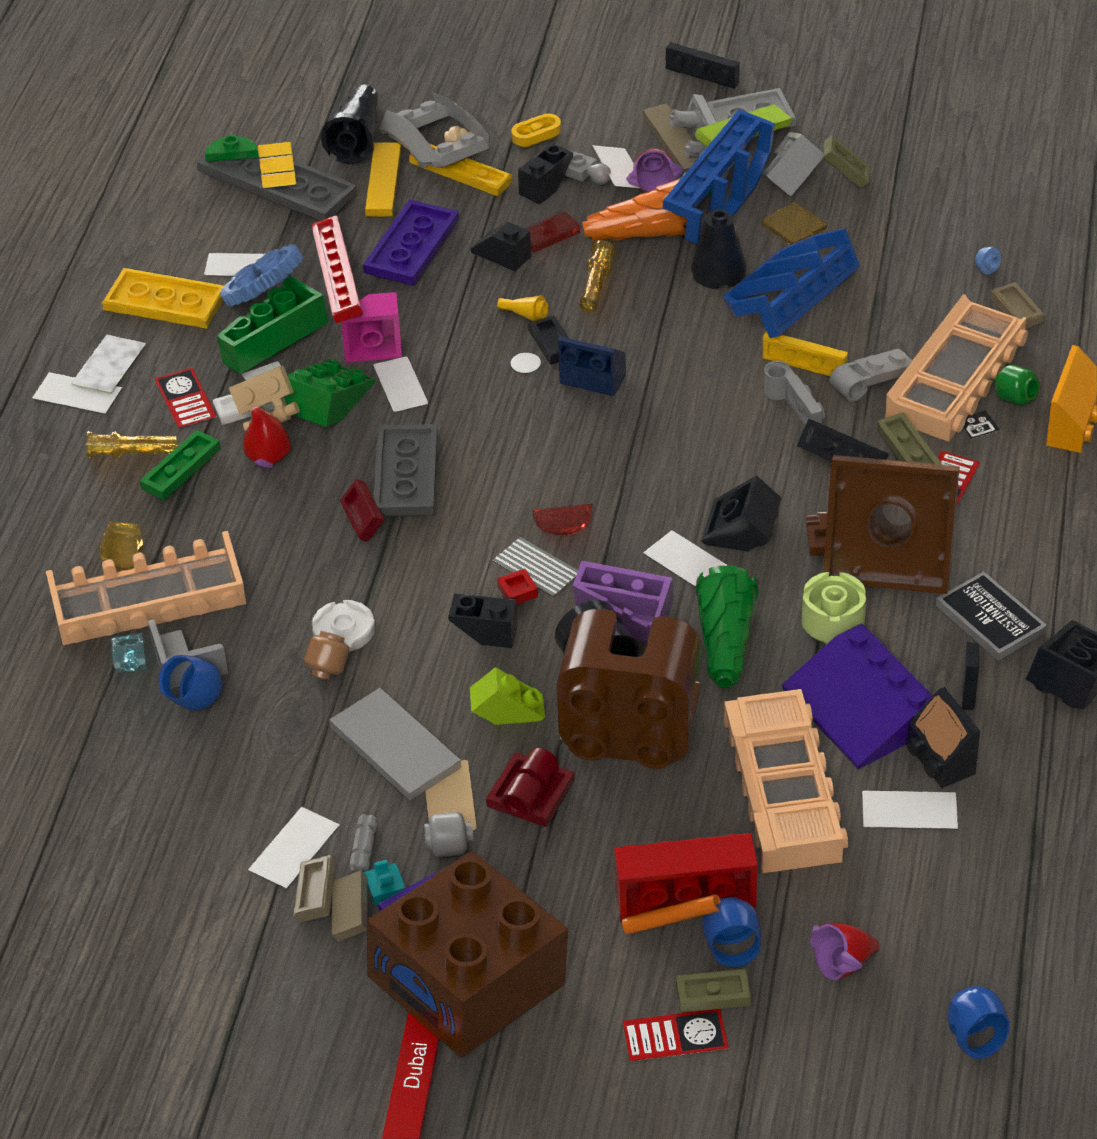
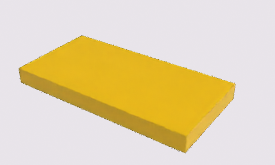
M123 268L102 305L105 311L207 329L223 302L220 292L225 286Z

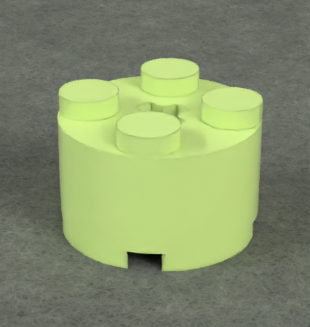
M825 572L812 577L805 584L802 601V627L810 636L824 642L826 645L835 636L861 623L865 626V588L857 578L841 572L839 576H829V572Z

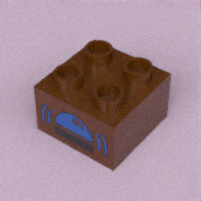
M470 851L367 920V976L462 1058L565 985L568 928L475 852Z

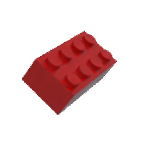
M751 833L708 838L699 837L690 840L663 841L660 843L627 845L614 848L615 892L620 923H622L625 917L715 894L720 899L723 897H735L747 901L753 908L757 906L758 864Z

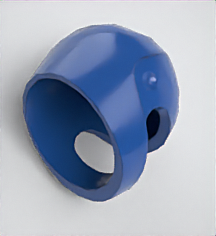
M176 655L165 662L159 674V688L163 695L177 705L191 711L205 710L217 702L222 692V677L217 667L194 656ZM190 661L192 664L182 676L179 688L180 698H177L170 689L171 673L180 663Z
M723 897L720 899V904L716 905L719 908V912L704 915L702 927L706 942L715 959L722 965L729 967L743 966L753 961L760 951L761 930L756 910L747 901L742 899ZM755 933L753 945L746 952L739 955L721 953L713 943L735 944L746 940Z
M971 986L957 992L949 1002L947 1012L948 1024L951 1032L956 1035L959 1048L964 1053L975 1059H983L993 1055L1003 1046L1010 1031V1022L1005 1007L996 993L981 986ZM990 1026L994 1028V1037L985 1045L980 1047L967 1045V1037L969 1035L986 1030Z

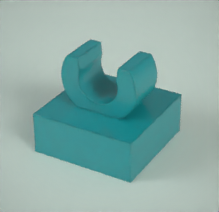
M387 859L373 863L374 869L363 872L367 876V889L373 905H378L406 889L396 863L388 865Z

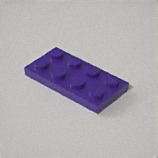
M409 199L364 262L363 272L414 286L459 221V211Z

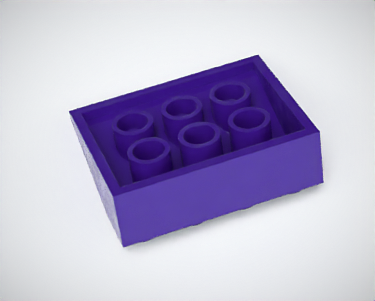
M862 623L835 636L782 684L784 691L802 690L805 704H810L813 722L857 769L905 746L906 738H908L909 722L933 696Z

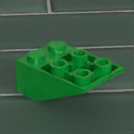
M327 359L323 363L312 364L308 368L297 369L295 372L287 374L294 393L284 398L287 405L292 402L298 404L300 412L294 414L295 416L327 427L341 422L373 386L376 378L366 375V371L362 369H349L343 367L342 363L337 360Z

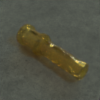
M596 241L591 247L592 257L588 260L586 266L588 277L579 304L580 308L588 313L594 312L597 309L604 278L611 271L610 260L614 258L616 250L608 241Z
M88 431L86 441L88 458H93L94 455H112L113 458H118L122 454H170L178 447L177 435L122 436L118 431H113L112 434H94L93 431Z

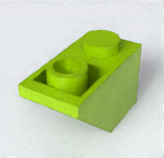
M496 667L470 687L471 711L495 725L538 722L545 718L543 694L536 688H531L517 680L513 675L507 674Z

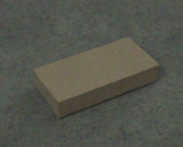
M1016 282L991 290L990 298L1003 313L1019 319L1026 317L1025 329L1044 323L1045 314Z
M331 855L304 861L300 864L294 917L299 923L330 915L336 861Z
M361 870L333 882L332 936L340 942L367 931V876Z

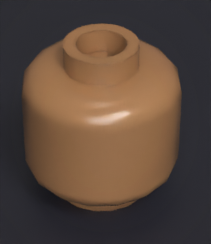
M320 631L319 635H313L310 638L304 663L312 668L311 675L329 680L331 674L339 675L343 673L350 651L349 646L344 643V637Z

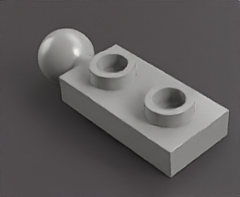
M573 152V158L564 176L581 182L590 176L595 184L604 185L610 180L609 174H611V170L606 164H597V159Z

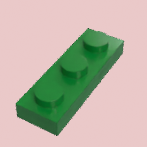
M196 430L140 480L141 490L164 501L221 450L220 441Z

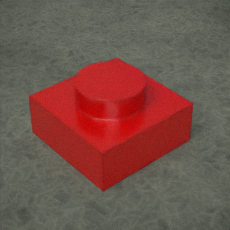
M526 569L497 578V587L504 598L516 599V605L538 597V588Z

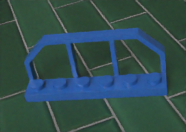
M738 109L665 197L663 209L687 218L685 240L695 245L698 244L703 211L695 208L711 189L710 212L720 209L730 213L732 216L737 213L753 193L771 153L775 123ZM759 131L757 149L749 166L751 153L743 149ZM735 160L731 195L726 202L728 180L721 178V176Z
M846 228L816 234L777 251L723 296L728 310L735 316L759 312L769 338L780 336L860 267ZM838 245L823 259L820 255V252L816 251L818 249ZM811 268L797 280L794 271ZM786 289L770 303L766 295L744 299L746 296Z

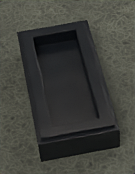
M555 315L528 323L530 334L549 364L558 363V339L560 336L569 337Z
M966 642L962 682L963 710H973L976 702L979 674V645L973 642Z

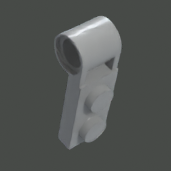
M899 348L840 365L832 372L829 381L848 401L855 402L865 395L868 386L899 378L912 362V359Z
M772 361L766 364L764 367V395L772 400L785 399L804 427L808 419L822 424V419L825 418L824 409L821 403H817L812 397L808 385H804L785 362Z

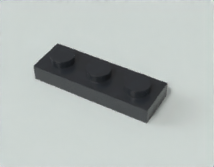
M672 42L666 46V69L733 89L738 86L740 62Z
M808 419L797 444L798 447L830 461L834 455L887 460L889 453L812 419Z

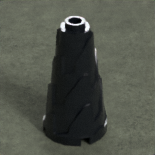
M368 85L358 86L325 123L321 134V142L329 156L331 153L336 156V161L345 164H355L364 161L369 153L371 154L375 143L374 134L377 121H375L378 102L376 89Z

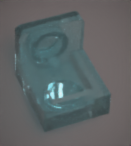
M142 633L111 638V654L115 674L147 669Z

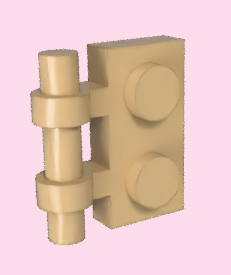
M284 366L276 367L229 387L239 415L247 412L251 413L254 407L262 408V406L273 402L275 410L269 413L278 418L281 423L290 420L292 415L300 412L296 402L287 405L284 398L294 393ZM251 420L243 423L245 431L249 427Z

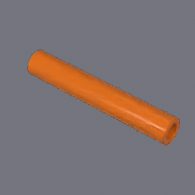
M716 894L625 917L622 920L624 932L628 935L719 912V908L716 905L720 904L721 901Z

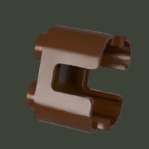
M603 609L587 610L580 613L572 622L557 680L558 728L561 739L568 745L569 750L575 756L589 761L607 757L637 761L645 767L661 769L667 767L670 763L682 759L688 751L701 690V682L695 681L701 655V640L698 633L693 627L681 620L658 616L652 621L644 655L641 657L614 655L610 652L617 627L616 613Z

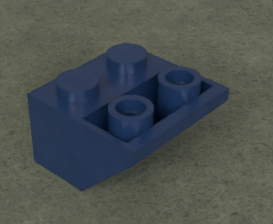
M560 336L558 339L560 384L614 396L626 375V353L613 348Z

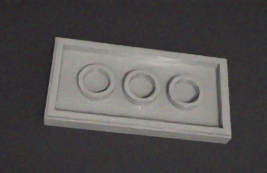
M378 688L329 719L330 728L410 801L461 768V760L381 688Z

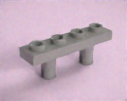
M697 94L692 95L687 111L673 109L671 111L672 115L669 116L670 126L691 128L694 135L697 128L716 123L703 95ZM698 139V142L688 140L687 146L685 145L684 149L685 156L687 158H699L707 147ZM734 162L729 166V168L725 171L721 178L726 179L729 169L733 167Z

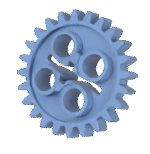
M292 244L284 246L280 250H272L257 259L254 264L251 263L239 270L234 275L235 277L231 278L232 281L226 283L225 287L221 289L220 295L227 306L239 305L243 301L252 300L262 292H265L267 288L275 286L286 279L293 272L292 269L299 266L304 257L298 247Z

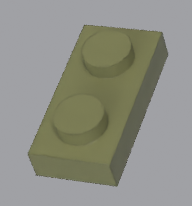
M833 135L824 141L823 157L825 161L842 172L849 182H854L860 188L869 183L870 166Z
M746 969L676 975L680 1013L751 1006Z

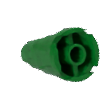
M723 565L709 568V575L706 577L703 576L702 572L697 577L695 592L698 597V609L703 642L706 649L708 676L718 687L729 688L739 681L740 674L742 675L744 656L752 614L755 610L756 600L759 597V584L755 575H753L752 579L748 577L747 569Z

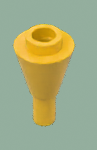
M542 295L515 300L499 298L497 302L498 309L513 311L533 322L546 318L549 311V305Z

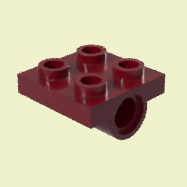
M534 748L528 756L515 752L486 797V806L547 827L575 781L574 772L559 767L557 758L545 749Z

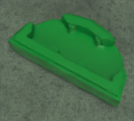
M227 135L213 141L205 151V161L207 162L259 158L256 144L248 138L236 135Z

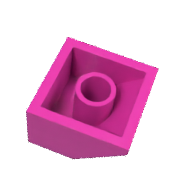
M396 292L368 294L360 300L363 314L341 322L345 363L402 357Z

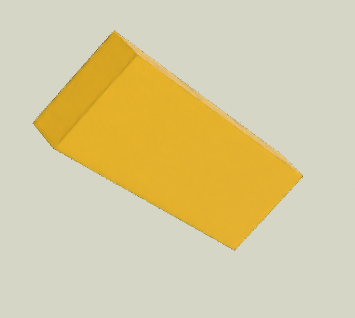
M767 331L763 336V359L782 361L789 366L826 376H831L838 366L848 362V352L782 334L778 337L769 338Z

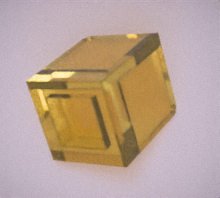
M110 521L99 545L102 563L107 559H111L114 561L116 570L134 569L132 556L140 553L143 548L140 527L138 524Z

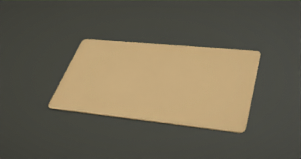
M461 760L460 769L425 791L428 818L430 819L434 814L459 812L463 815L465 823L471 822L472 830H476L468 760Z

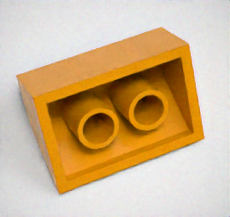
M1072 345L1051 401L1046 446L1081 453L1085 442H1091L1094 425H1091L1092 422L1097 423V366L1079 346Z

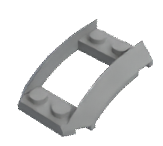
M433 92L434 101L424 102L420 104L418 109L403 110L398 114L386 110L379 128L380 134L388 133L390 138L406 147L416 158L421 168L433 164V167L449 165L489 149V141H491L490 135L469 112L449 98ZM450 116L464 125L469 132H472L462 135L460 140L456 142L441 143L437 146V149L433 150L417 128Z

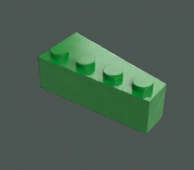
M288 275L283 280V285L279 289L273 287L267 293L268 298L261 304L257 302L249 308L250 313L246 317L239 316L217 335L223 364L242 374L329 323L323 294Z

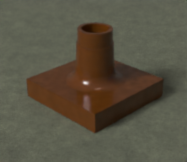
M834 455L831 460L823 573L829 572V576H839L840 572L847 573L857 578L864 586L948 594L950 589L960 466ZM893 504L900 506L909 514L911 521L904 525L890 523L883 514V505Z

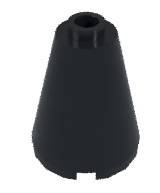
M718 209L710 212L705 217L692 260L691 272L693 273L694 280L704 287L719 289V285L728 284V288L734 287L746 276L747 266L733 216L724 210Z

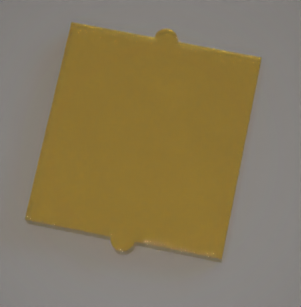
M796 202L781 210L777 209L775 213L763 219L761 223L790 245L827 229V223Z

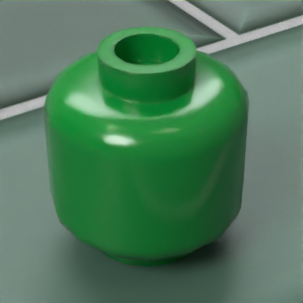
M1017 365L1004 367L997 374L994 381L997 396L1002 401L1024 406L1034 400L1040 389L1036 373L1031 369Z

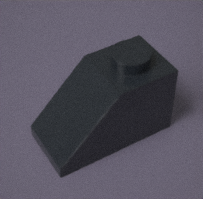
M506 222L483 236L470 248L471 253L516 272L531 258L530 231Z

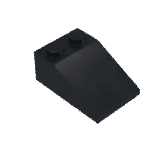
M1071 620L1039 647L1025 680L1033 683L1034 687L1039 691L1052 693L1061 698L1066 705L1083 710L1097 695V632Z

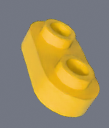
M542 114L515 124L511 129L512 142L515 145L527 148L547 139H552L561 132V120L554 114Z

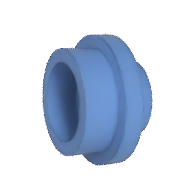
M995 247L980 249L975 258L976 267L981 273L986 275L995 272L1001 263L1000 251Z

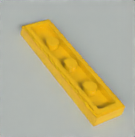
M401 143L374 144L365 206L366 217H393L402 151Z
M430 144L433 150L437 149V146ZM410 154V163L419 166L416 158ZM467 157L443 167H433V164L422 167L495 196H499L513 182L512 174Z

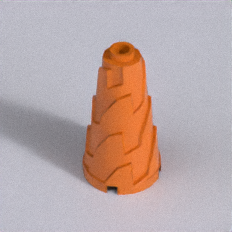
M679 180L655 187V190L639 194L630 200L607 206L602 211L588 215V221L582 222L586 238L591 237L592 241L610 239L617 241L636 237L650 238L666 235V237L685 235L686 227L684 226L687 225V218L663 209V200Z

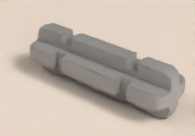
M362 814L358 818V829L356 830L352 849L354 853H352L350 859V869L354 873L360 870L365 872L369 869V858L371 857L375 837L373 834L376 832L377 827L376 817L372 814Z

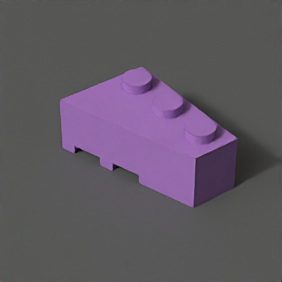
M581 561L573 583L575 606L591 600L608 602L632 636L646 644L653 619L658 616L668 617L674 601L671 577Z

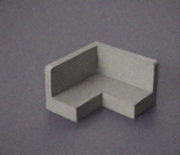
M789 132L773 152L776 157L762 173V176L769 182L776 184L787 195L792 196L822 160L823 152L802 134Z
M155 620L148 621L152 646L160 671L165 662L171 657L189 655L215 665L221 675L228 674L225 651L222 644L188 651L182 630L159 635ZM190 661L182 662L174 668L170 676V689L180 686L184 672L192 664Z

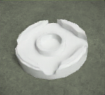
M343 600V603L335 605V602H331L320 608L313 617L312 631L313 635H319L320 631H325L345 638L344 643L349 646L350 651L360 649L370 641L374 635L375 622L371 610L364 604L353 600Z

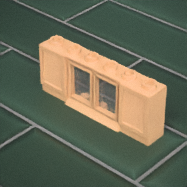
M801 689L738 697L737 700L724 701L725 728L729 727L730 746L735 747L736 770L742 773V793L744 797L748 796L749 820L755 823L756 847H761L762 873L841 863L843 848H848L846 829L840 828L839 824L841 821L838 802H833L831 798L834 794L831 777H825L824 774L826 772L824 752H818L817 749L819 747L817 728H811L813 721L810 704H805Z

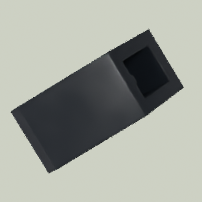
M552 142L519 167V195L540 205L557 192L573 158V152Z
M454 593L448 619L480 645L512 648L518 626L516 599Z

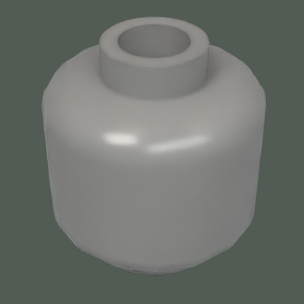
M459 812L434 814L430 817L429 823L424 824L426 850H432L434 856L438 858L463 855L467 850V843L473 842L471 822L465 823L463 815Z

